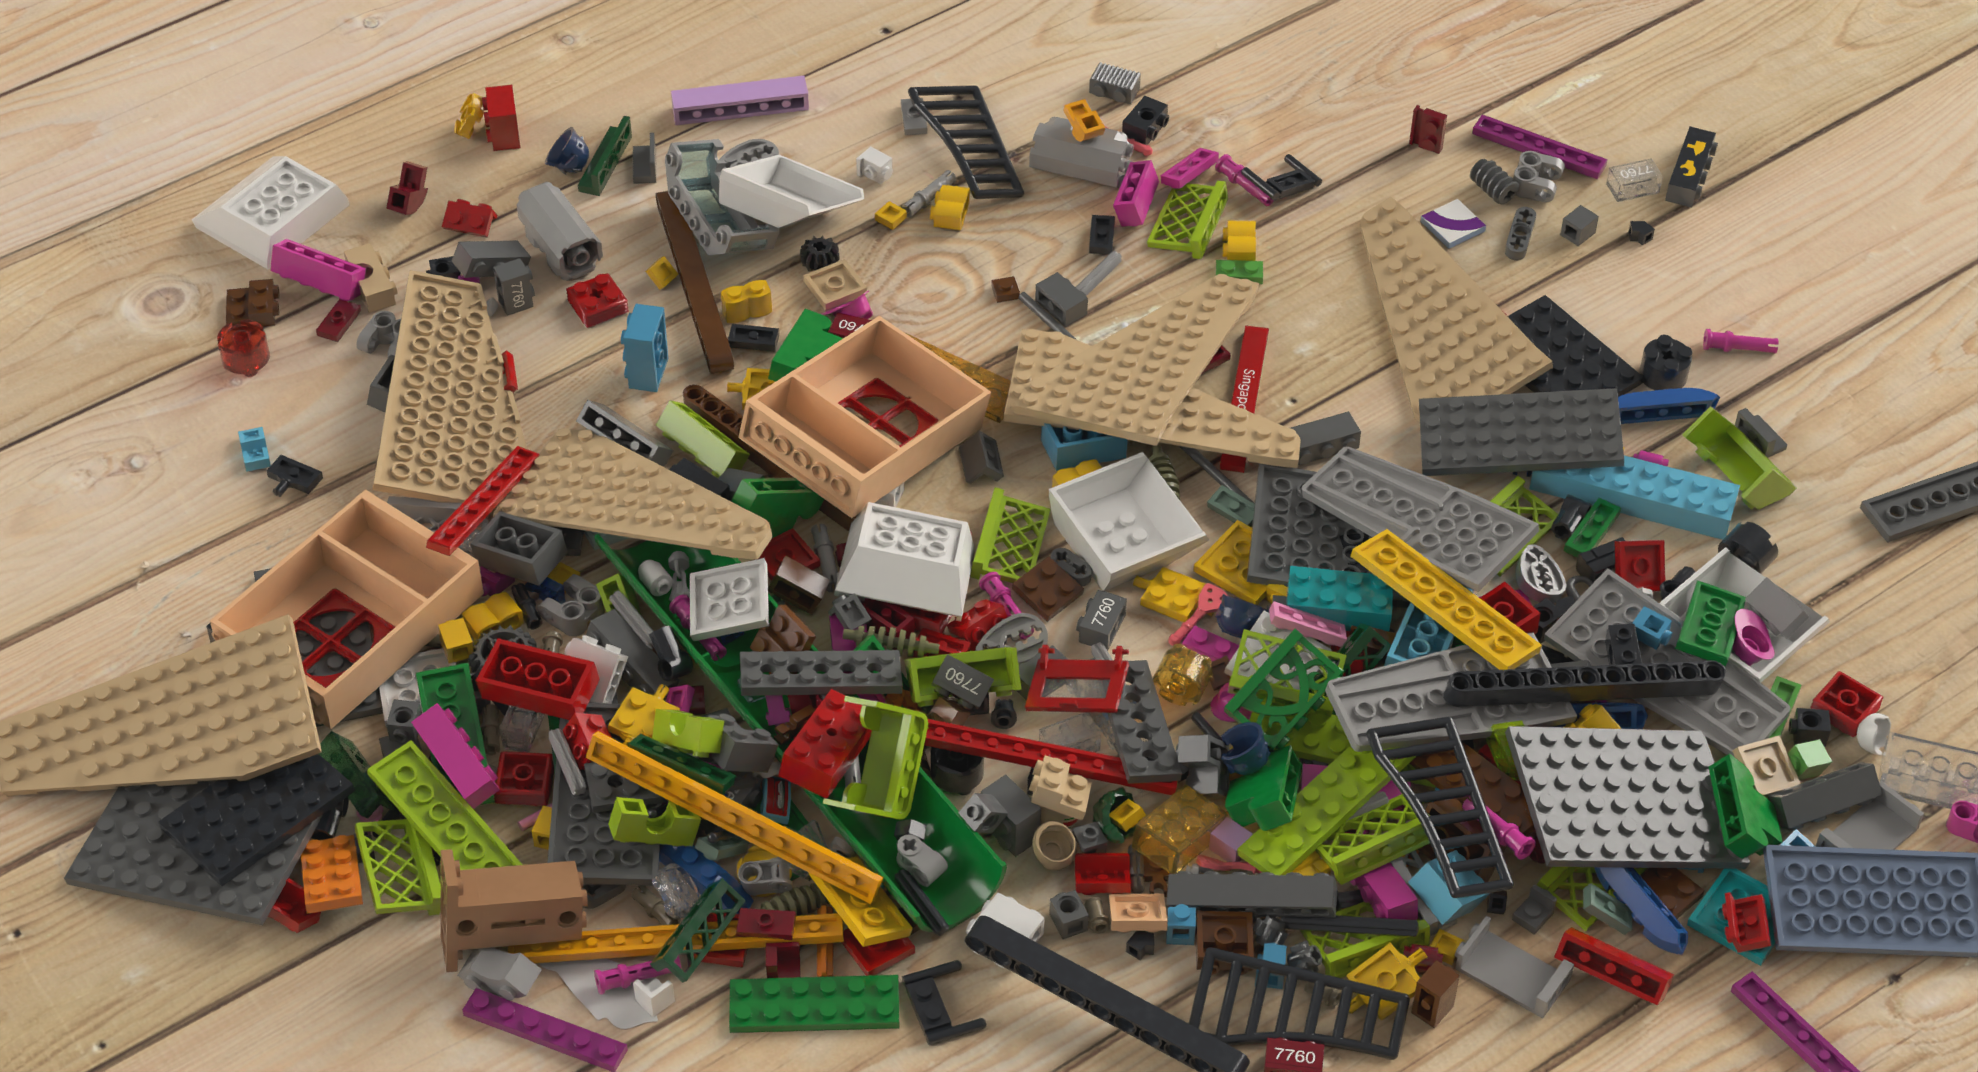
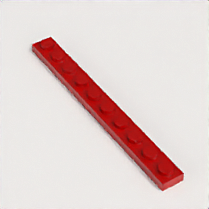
M928 719L925 746L1034 768L1037 760L1043 761L1046 755L1051 758L1061 759L1063 762L1070 764L1068 773L1175 796L1178 781L1128 784L1122 761L1119 757Z

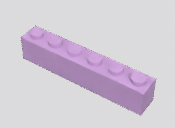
M805 76L671 91L675 125L809 110Z

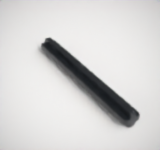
M1337 915L1336 918H1281V921L1286 924L1284 929L1410 937L1417 936L1419 931L1417 920Z

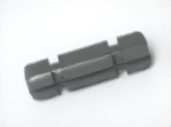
M1131 844L1128 847L1131 892L1143 893L1145 887L1144 859L1142 857L1143 846L1141 844Z

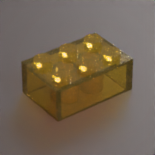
M1185 784L1136 824L1131 847L1169 873L1177 874V872L1182 870L1209 847L1210 833L1228 816V812Z

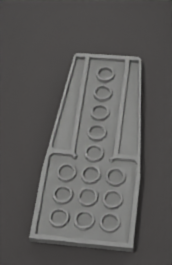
M1343 447L1302 486L1303 498L1371 537L1388 529L1457 582L1477 592L1539 532L1538 523L1482 497L1351 447Z
M1608 568L1544 634L1546 642L1574 661L1589 660L1591 666L1609 665L1605 645L1608 625L1632 624L1645 606L1672 620L1670 631L1673 634L1666 646L1661 644L1657 650L1638 641L1642 663L1708 661L1675 649L1684 621ZM1730 658L1725 667L1726 675L1718 691L1713 695L1634 699L1686 731H1701L1709 745L1726 755L1730 753L1732 756H1734L1732 750L1739 746L1768 739L1788 717L1790 712V706Z
M1528 633L1529 636L1538 642L1534 633ZM1467 645L1330 680L1325 689L1353 750L1357 752L1371 750L1366 732L1368 729L1449 716L1453 718L1461 740L1505 736L1509 726L1552 727L1572 723L1577 718V714L1570 702L1463 707L1449 705L1443 698V693L1453 673L1460 671L1499 670ZM1541 648L1539 654L1515 669L1551 668V665ZM1441 728L1379 739L1382 748L1388 749L1447 741L1449 737L1446 729Z

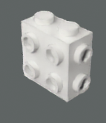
M583 635L582 639L572 638V641L567 644L564 654L593 661L600 679L589 703L612 704L628 656L620 654L621 648L610 644L602 647L597 645V639Z
M999 892L992 900L985 902L979 915L988 916L1035 942H1038L1044 934V917L1039 912L1028 909L1019 904L1014 898L1006 897ZM972 919L969 922L966 934L969 933L977 919Z

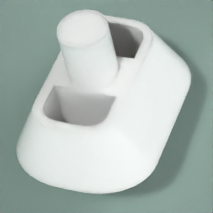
M490 298L486 302L488 316L490 317L493 316L498 308V303L494 298Z

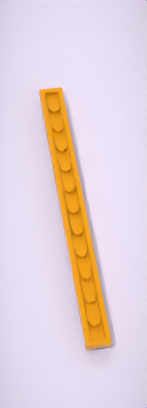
M599 731L593 734L586 758L869 904L875 901L883 880L882 876Z
M838 913L796 916L793 940L737 937L738 920L730 921L709 951L766 947V943L799 942V945L844 942L843 920ZM707 922L708 929H716L718 926L717 922ZM679 924L582 931L581 940L508 946V953H522L534 964L657 955ZM702 934L693 935L691 938L693 950L701 949L703 947Z

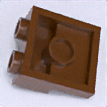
M273 279L249 281V288L227 289V330L275 326V316L280 314L279 303L276 301V299H280L279 285H274Z
M778 605L769 626L759 628L750 648L755 652L809 651L816 635L786 605Z
M1197 911V970H1201L1205 951L1209 947L1254 957L1252 912ZM1215 960L1212 975L1217 974L1219 970H1230L1231 964ZM1242 966L1241 975L1253 969Z

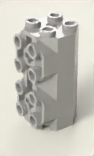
M1052 117L1045 124L1039 123L1033 136V141H1036L1034 148L1031 147L1029 167L1120 188L1130 162H1133L1129 159L1132 156L1134 144H1130L1127 141L1128 137L1125 133L1105 128L1103 135L1079 142L1072 134L1073 127L1068 119Z
M544 182L521 192L518 197L519 202L517 203L518 218L525 226L528 240L535 248H539L541 252L546 253L547 264L554 274L561 276L563 280L570 281L573 278L575 279L594 271L597 259L600 261L603 257L602 243L560 189L553 186L550 182Z

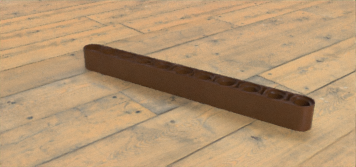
M668 191L657 192L655 196L658 211L709 372L713 374L733 370L732 352L693 231L679 212L674 201L670 198Z
M693 384L683 390L684 404L749 453L748 459L774 478H794L739 439L743 419L741 414L702 386ZM825 499L819 511L847 531H850L851 523L858 516L849 517Z

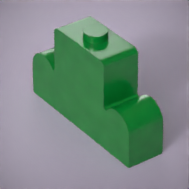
M804 309L772 359L768 379L775 382L842 340L843 338L828 333L831 327V320L822 314Z
M796 478L742 479L732 502L766 519L770 524L772 538L792 529L799 516L802 519L813 517L820 509L824 498Z
M1291 745L1271 752L1266 765L1256 773L1241 776L1230 782L1225 800V808L1234 822L1242 827L1257 822L1261 830L1267 831L1292 821L1303 765Z
M1730 753L1710 765L1708 768L1725 847L1739 858L1746 859L1754 853L1759 856L1763 855V849L1767 845L1781 844L1783 841L1775 806L1753 788L1755 781L1749 769Z

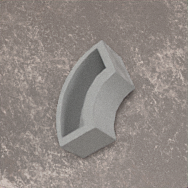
M490 947L473 949L457 976L463 979L465 985L470 989L475 990V988L507 1000H513L514 998L527 995L542 969L522 953H505Z

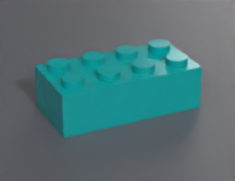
M1290 566L1286 606L1344 624L1346 631H1350L1352 625L1358 627L1360 623L1389 632L1392 617L1393 588L1376 575Z

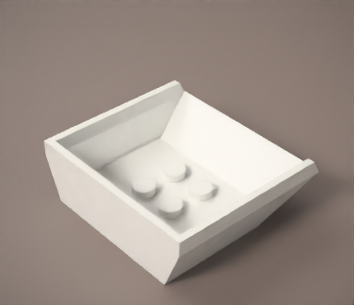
M781 155L722 169L720 175V204L777 228L823 215L864 200L862 188Z
M273 156L195 216L192 221L200 231L269 270L271 268L274 244L285 239L300 244L347 208L349 200L333 182L286 156Z
M1143 452L1049 489V500L1054 525L1075 554L1091 566L1092 577L1102 591L1131 581L1137 575L1140 577L1165 567L1210 540Z
M868 502L851 523L834 595L839 596L840 593L853 595L855 593L859 597L956 616V621H961L975 552L968 522Z
M1725 547L1663 599L1660 604L1684 621L1697 580L1747 597L1766 577L1732 555L1730 550ZM1782 588L1780 589L1799 605L1809 618L1788 639L1782 634L1775 636L1767 628L1775 652L1774 657L1770 660L1762 659L1760 662L1748 666L1740 660L1733 649H1731L1729 656L1732 661L1759 682H1763L1830 623L1829 618L1821 616ZM1747 601L1745 602L1744 609H1748L1750 607ZM1761 617L1765 625H1767L1768 622L1763 617Z

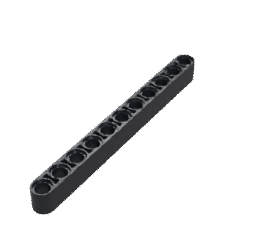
M1711 660L1460 671L1450 676L1443 693V698L1451 706L1463 707L1713 695L1718 691L1726 675V669L1721 663Z
M979 916L965 937L966 945L978 954L1198 1072H1246L1250 1064L1249 1058L1241 1051L988 916Z

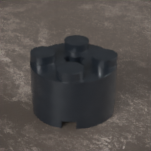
M1660 335L1658 339L1650 341L1644 348L1640 365V374L1644 377L1643 383L1652 390L1683 388L1688 379L1692 361V349L1682 342L1672 339L1669 335Z
M1740 522L1719 543L1718 553L1726 547L1732 555L1762 574L1777 558L1778 547L1776 543L1774 545L1771 544L1769 541L1771 535L1761 526L1753 522H1746L1745 524Z
M931 747V777L937 787L950 793L968 795L972 792V789L980 784L984 775V757Z

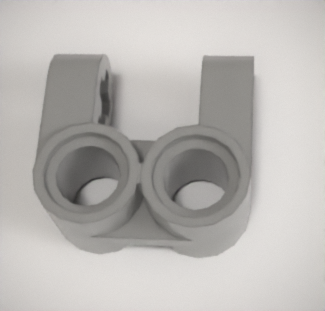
M1535 151L1523 152L1520 155L1513 177L1514 181L1520 185L1516 196L1541 202L1552 201L1557 186L1551 180H1557L1562 176L1564 170L1563 161Z
M390 311L377 312L359 334L357 349L372 353L379 344H391L388 350V358L390 355L395 356L401 319L396 320L395 315Z
M573 574L563 583V587L566 593L575 600L567 601L561 605L551 598H546L537 606V611L546 622L566 635L579 636L586 631L587 622L603 615L605 608L597 586Z

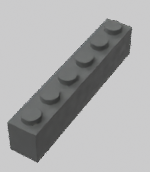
M1179 871L1177 874H1169L1166 905L1167 907H1176L1179 904H1184L1189 908H1196V913L1197 911L1252 912V916L1263 917L1271 915L1274 917L1336 918L1337 884L1334 876L1326 873H1316L1314 876H1303L1295 872L1287 873L1286 875H1275L1270 872H1262L1259 875H1248L1244 872L1221 875L1213 871H1208L1204 874Z

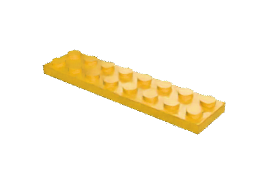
M1388 529L1352 549L1351 557L1499 670L1515 669L1540 653L1542 645L1439 567L1429 562L1427 558Z

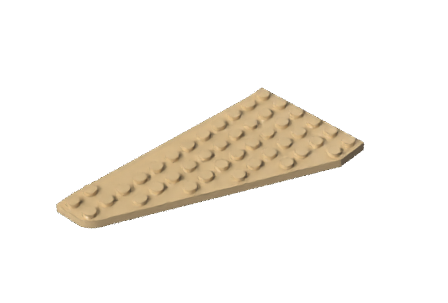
M1390 197L1363 214L1360 222L1362 236L1413 416L1419 423V399L1512 394L1553 368V361L1523 334L1419 222L1395 199Z
M1218 274L1216 277L1207 280L1027 383L1015 404L1014 413L1157 446L1175 411L1240 317L1244 316L1252 305L1259 290V283L1248 279H1238L1225 274Z
M1022 329L1004 412V422L1044 426V423L1051 424L1052 427H1068V429L1079 430L1080 428L1015 414V404L1027 383L1092 346L1057 331L1046 332L1036 329ZM1191 388L1169 420L1159 443L1249 457L1248 462L1298 468L1301 440L1294 429L1287 428L1253 414L1246 409L1239 408L1205 394L1198 389Z
M558 429L540 452L539 457L534 460L535 464L529 471L523 474L522 480L512 488L493 512V517L501 511L550 527L572 528L707 549L713 555L758 560L772 538L770 524L766 519L604 436L596 435L588 429Z

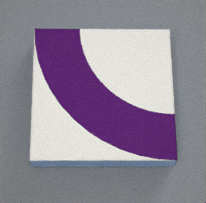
M1458 199L1422 215L1420 220L1448 249L1486 230V225Z

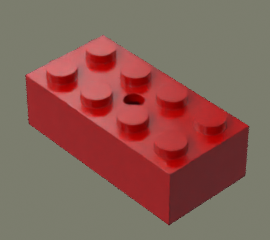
M499 638L476 679L483 699L570 720L574 713H584L600 681L593 661Z
M833 689L828 692L783 753L778 775L826 799L864 748L872 730L864 728L860 722L862 705L844 701L846 695Z

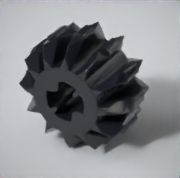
M823 235L821 238L813 236L812 240H805V244L800 249L802 266L806 267L808 272L818 270L840 260L837 243H834L832 238L825 239Z

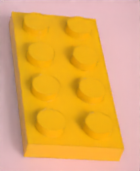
M858 856L847 858L848 860L866 868L864 864L861 862V860L858 858ZM809 873V876L863 947L910 936L912 931L911 925L881 886L875 901L869 904Z

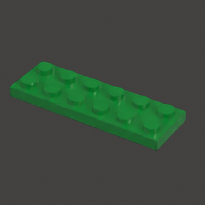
M464 663L416 672L423 713L436 703L444 711L449 708L458 720L454 723L456 728L462 727L471 739L467 742L471 748L476 746L484 757V760L481 761L484 767L488 766L469 664ZM430 750L432 764L461 795ZM494 795L480 805L494 803Z
M898 975L730 979V1033L900 1028Z

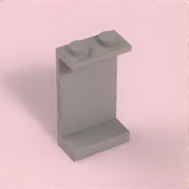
M1880 781L1882 795L1873 798L1872 803L1863 805L1834 831L1825 828L1819 834L1815 847L1895 850L1919 829L1924 813L1917 806L1900 796L1893 788Z
M1486 916L1480 924L1476 923L1469 933V940L1466 943L1461 942L1455 952V957H1457L1455 969L1537 1016L1544 1018L1570 982L1574 964L1564 959L1558 969L1552 967L1489 931L1491 918Z

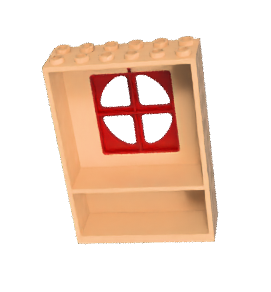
M878 316L746 400L739 439L846 515L853 518L862 511L868 502L875 503L980 430L991 391L881 316ZM867 397H883L892 399L898 404L879 416L857 400ZM845 408L853 409L861 416L869 420L870 423L866 424L864 421L856 417L854 414H852ZM908 410L915 415L918 430L913 437H909L888 421L903 411ZM876 430H883L899 441L901 445L898 446Z
M365 489L210 620L213 631L212 636L217 641L289 614L293 619L295 633L303 630L322 643L320 647L302 661L315 722L324 724L332 729L439 634V624L445 623L448 620H455L484 594L479 562L459 548L450 556L426 548L427 540L434 532ZM333 611H350L356 614L333 635L324 633L310 623L311 619ZM369 622L374 629V641L366 654L360 656L341 644V641L361 623ZM330 651L337 652L353 663L349 669L333 675L314 676L307 673L308 669Z

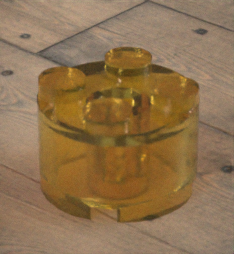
M1175 644L1173 648L1165 652L1153 676L1154 685H1157L1160 689L1159 695L1179 706H1186L1190 702H1194L1193 705L1197 704L1201 700L1212 677V661L1208 656L1200 655L1183 644Z

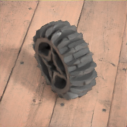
M511 625L507 629H503L501 626H499L498 630L489 628L488 634L480 633L479 639H474L473 653L468 658L471 672L475 673L485 664V659L489 656L498 638L537 648L534 638H531L529 632L523 633L520 627L516 630H513Z

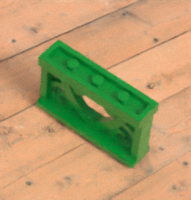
M1294 629L1224 707V712L1239 724L1250 722L1239 712L1241 708L1259 714L1256 723L1261 725V727L1264 716H1270L1269 727L1271 728L1274 722H1278L1281 725V730L1276 735H1267L1263 731L1264 740L1268 743L1267 747L1270 752L1282 749L1291 740L1288 735L1294 729L1299 731L1306 724L1308 718L1305 716L1312 709L1316 712L1326 701L1323 696L1326 694L1325 689L1328 682L1341 678L1344 670L1311 644L1297 629ZM1300 645L1315 659L1304 664L1295 648ZM1283 664H1287L1289 670L1293 667L1296 670L1289 674H1283L1280 671V667ZM1312 666H1322L1327 671V679L1323 683L1318 684L1314 681V677L1320 675V673L1311 672L1307 675L1306 670ZM1272 676L1278 680H1290L1298 676L1300 689L1298 703L1288 706H1270L1273 699V690L1267 679ZM1309 689L1317 691V693L1308 701ZM1260 690L1267 692L1268 697L1265 705L1261 704L1263 699H1259L1256 696ZM1297 714L1288 724L1285 716Z

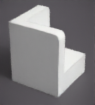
M655 978L646 986L639 979L633 982L635 1000L652 1017H655L675 1002L673 983L669 980L662 984Z

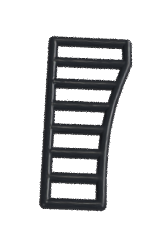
M978 86L910 87L908 89L909 97L916 111L929 123L951 151L970 188L973 198H1019L1024 196L1022 185ZM972 94L975 100L921 101L919 96ZM979 109L981 114L933 116L928 110ZM985 123L987 129L945 130L942 125ZM991 138L994 144L957 145L953 139ZM998 153L1000 159L966 160L963 154ZM1004 167L1006 173L973 175L971 169ZM1011 183L1013 189L980 190L978 184Z
M1448 716L1368 729L1366 735L1374 758L1405 797L1421 823L1440 865L1451 897L1462 898L1512 889L1514 882L1453 718ZM1441 728L1446 729L1449 737L1447 741L1383 750L1379 739ZM1454 751L1458 763L1398 772L1390 760ZM1462 773L1466 786L1415 794L1407 782ZM1470 796L1475 809L1429 816L1422 804ZM1479 820L1483 832L1440 839L1435 826ZM1487 843L1492 856L1450 863L1445 850ZM1496 867L1500 880L1459 886L1455 873Z
M1212 947L1206 949L1189 1019L1190 1025L1198 1029L1200 1027L1214 962L1218 960L1231 964L1216 1033H1207L1218 1040L1233 1046L1267 1043V1038H1285L1298 1042L1312 1041L1327 1047L1366 1053L1395 1060L1398 1057L1410 1002L1408 994ZM1242 966L1259 970L1245 1033L1227 1035ZM1270 973L1287 977L1275 1031L1257 1033ZM1297 980L1314 983L1304 1032H1286ZM1325 986L1342 990L1332 1036L1315 1033ZM1353 993L1370 997L1360 1041L1343 1038ZM1381 1000L1398 1003L1388 1047L1372 1043Z

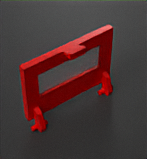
M1043 645L1042 648L1038 649V653H1041V656L1037 661L1026 700V711L1117 713L1129 667L1128 660H1122L1123 655L1129 654L1128 649H1123L1122 646H1117L1116 649H1113L1112 654H1115L1114 660L1048 659L1049 654L1055 653V649L1049 648L1048 645Z

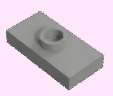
M901 99L905 135L927 134V122L916 111L911 99Z

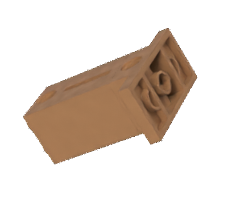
M452 849L441 850L440 937L446 973L458 972V960H463V950L581 940L582 928L587 927L586 912L583 911V907L587 906L586 889L581 890L583 888L582 872H577L575 861L460 870L459 860H454Z

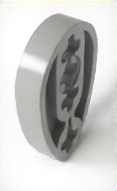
M752 139L733 147L719 160L726 162L724 169L779 155V150L774 143L768 140Z
M1535 544L1528 545L1516 565L1517 585L1526 596L1537 602L1547 598L1552 603H1556L1566 589L1563 573L1557 563L1543 548Z
M1014 614L992 627L976 646V651L983 650L984 647L988 649L1010 647L1005 646L1007 638L1011 637L1014 641L1019 638V633L1021 632L1027 636L1031 634L1032 628H1035L1036 631L1041 630L1039 639L1031 636L1027 638V644H1023L1022 641L1015 643L1018 665L1034 658L1038 653V649L1042 648L1043 645H1047V629L1044 623L1032 614Z

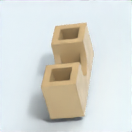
M371 243L345 250V261L366 268L365 279L358 282L361 298L368 312L371 313L396 305L394 295L398 294L394 281H389L390 275L387 267L381 265L383 262L379 251H374Z

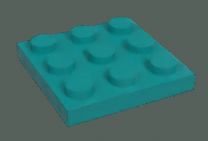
M1736 868L1724 869L1689 917L1687 926L1761 966L1775 946L1768 886ZM1731 892L1734 900L1759 894L1763 895L1771 946L1738 953L1734 944L1728 943L1725 927L1729 926L1728 920H1725L1722 911V904L1726 903L1725 893Z

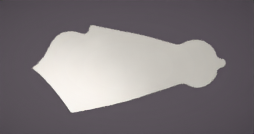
M609 959L539 963L545 969L556 971L572 993L597 1020L607 1018L614 1026L620 1029L632 1028L647 1022H658L657 1015L652 1017L635 1000L633 982L628 988L618 987L606 990L605 994H599L594 970L599 969L602 972L614 969L620 963ZM648 978L640 981L646 986L655 978Z

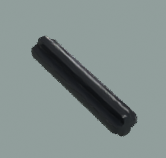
M905 869L899 870L894 876L896 882L934 934L942 936L948 931L949 925L910 872Z

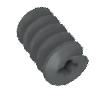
M1480 159L1470 171V179L1498 204H1506L1519 191V183L1514 181L1511 176H1508L1507 172L1502 171V168L1497 166L1493 160Z

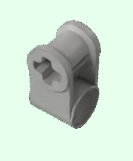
M904 835L898 840L897 864L900 868L908 870L922 886L928 887L947 870L948 865L943 856L932 850L915 835Z
M780 857L769 860L749 861L742 864L738 869V877L744 891L752 896L783 893L790 891L793 887L792 881L789 880V869L792 864ZM752 876H758L753 881H747Z

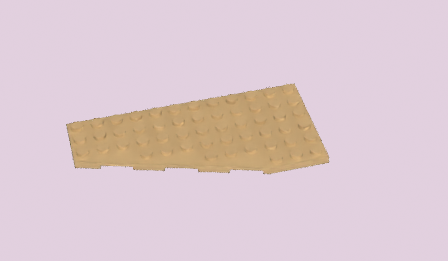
M409 270L372 490L441 503H463L517 446L527 449L513 392L504 390V386L507 384L506 374H503L502 371L504 370V361L497 337L492 330L481 284ZM501 502L492 510V512H494L497 509Z
M289 614L0 721L1 792L6 796L38 794L41 791L76 789L77 791L117 789L118 786L156 784L157 786L185 785L209 780L237 779L238 781H246L322 753L293 619Z

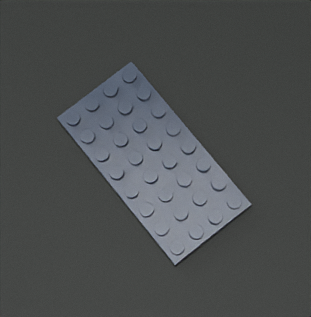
M1767 845L1764 847L1763 855L1776 950L1978 957V853Z

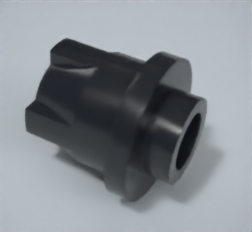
M997 699L995 701V708L991 713V722L995 727L1008 729L1016 724L1017 713L1013 708V701L1011 699Z

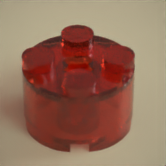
M240 320V323L235 325L231 322L219 331L217 341L224 369L232 373L252 377L268 363L270 359L268 341L262 325L258 322Z

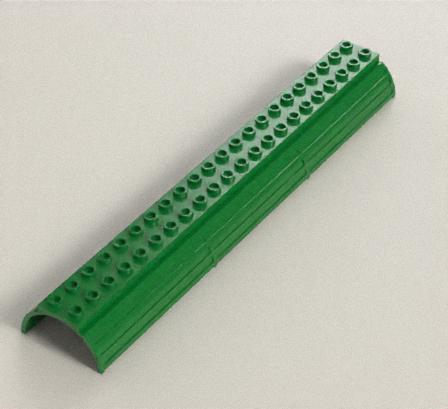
M599 534L595 535V542L662 623L665 626H671L678 642L752 730L757 728L764 729L774 739V736L777 735L774 731L775 725L769 726L765 716L766 712H769L766 696H741L740 652L753 651L750 646L759 628L717 636L716 638L726 648L727 653L722 659L718 657V661H714L699 641L692 640L690 630L682 627L679 617L669 610L671 603L669 597L672 587L666 594L654 596L641 582L638 574L639 566L643 562L653 560L659 562L667 573L673 577L675 571L669 568V557L673 552L682 551L689 558V567L684 572L686 573L687 588L690 592V573L738 564L741 561L738 558L713 555L707 549L649 540L632 548L615 550L611 549ZM768 593L770 623L778 604ZM812 644L809 651H818V649ZM822 671L816 672L818 674H825ZM843 694L849 697L859 698L857 694ZM782 695L785 708H790L788 695ZM790 738L782 745H778L775 757L780 763L782 762L783 753L792 743L793 738ZM870 739L858 755L861 780ZM919 767L911 810L904 819H895L823 804L824 797L801 787L869 869L883 877L882 884L917 926L925 932L933 931L894 878L895 874L902 869L896 861L898 840L894 837L897 821L912 819L927 825L922 842L938 852L947 862V870L928 887L921 884L919 886L949 925L948 931L981 912L984 903L990 900L1004 879L1007 870L1005 861L999 858L977 831L974 832L961 817L957 808L921 767ZM844 776L827 799L842 802L845 790Z

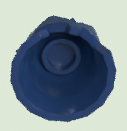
M573 127L566 129L551 147L545 164L558 168L565 175L567 172H582L589 158V149L585 140H583V136H579Z
M1223 594L1222 603L1217 610L1215 618H1217L1218 625L1223 633L1241 639L1243 630L1250 631L1264 610L1269 612V610Z
M1246 722L1228 729L1221 735L1225 745L1231 744L1233 746L1227 753L1221 755V760L1230 774L1250 775L1266 765L1271 753L1268 751V743L1264 740L1261 725L1255 722Z

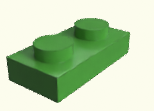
M1216 260V276L1218 274H1225L1229 277L1248 279L1252 282L1263 284V261Z

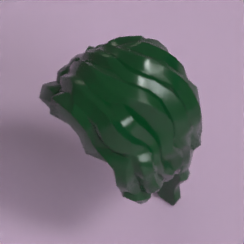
M1124 787L1108 791L1092 807L1094 813L1092 822H1097L1105 838L1115 844L1124 843L1126 839L1139 835L1144 829L1143 819L1126 832L1114 825L1110 820L1109 814L1127 799L1135 803L1132 793L1126 792Z

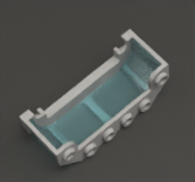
M719 139L671 143L665 156L668 194L708 255L773 249L780 233L777 227L770 224L757 225L753 217L719 203L720 175L726 164L724 160H718L717 151L724 148Z

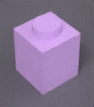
M1226 817L1210 833L1209 850L1227 862H1240L1242 858L1238 856L1237 849L1253 834Z

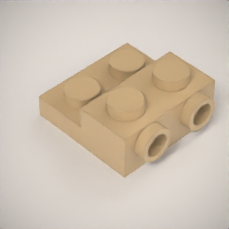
M1045 755L1043 761L1037 760L1033 771L1034 776L1029 790L1033 791L1031 803L1083 820L1092 781L1082 776L1068 773L1070 764L1063 762L1061 759Z

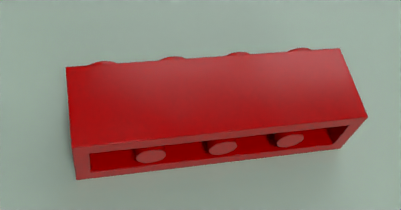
M1572 927L1564 932L1554 955V958L1560 961L1565 959L1574 964L1575 968L1657 1006L1664 1000L1674 977V974Z

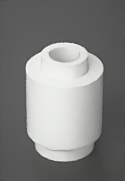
M647 560L639 566V579L652 595L662 596L671 589L673 579L659 562Z

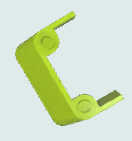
M1711 406L1682 434L1698 448L1695 452L1705 462L1710 459L1734 484L1740 485L1739 489L1742 491L1741 496L1743 497L1741 500L1751 510L1754 507L1760 510L1790 496L1797 489L1738 427Z
M1016 647L948 654L993 678L994 681L988 692H996V697L1012 695L1011 690H1021ZM947 654L905 659L911 700L917 703L918 707L934 705L933 700L943 697L934 692L935 687L930 684Z
M845 696L844 701L862 705L860 722L864 728L872 730L861 783H850L844 790L842 802L824 798L823 804L895 819H904L908 816L912 806L928 728L927 716L923 712Z

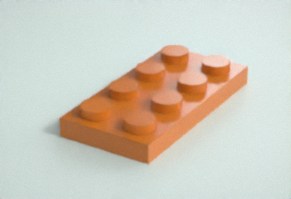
M339 835L330 839L308 841L301 854L307 914L362 905V890L354 835Z

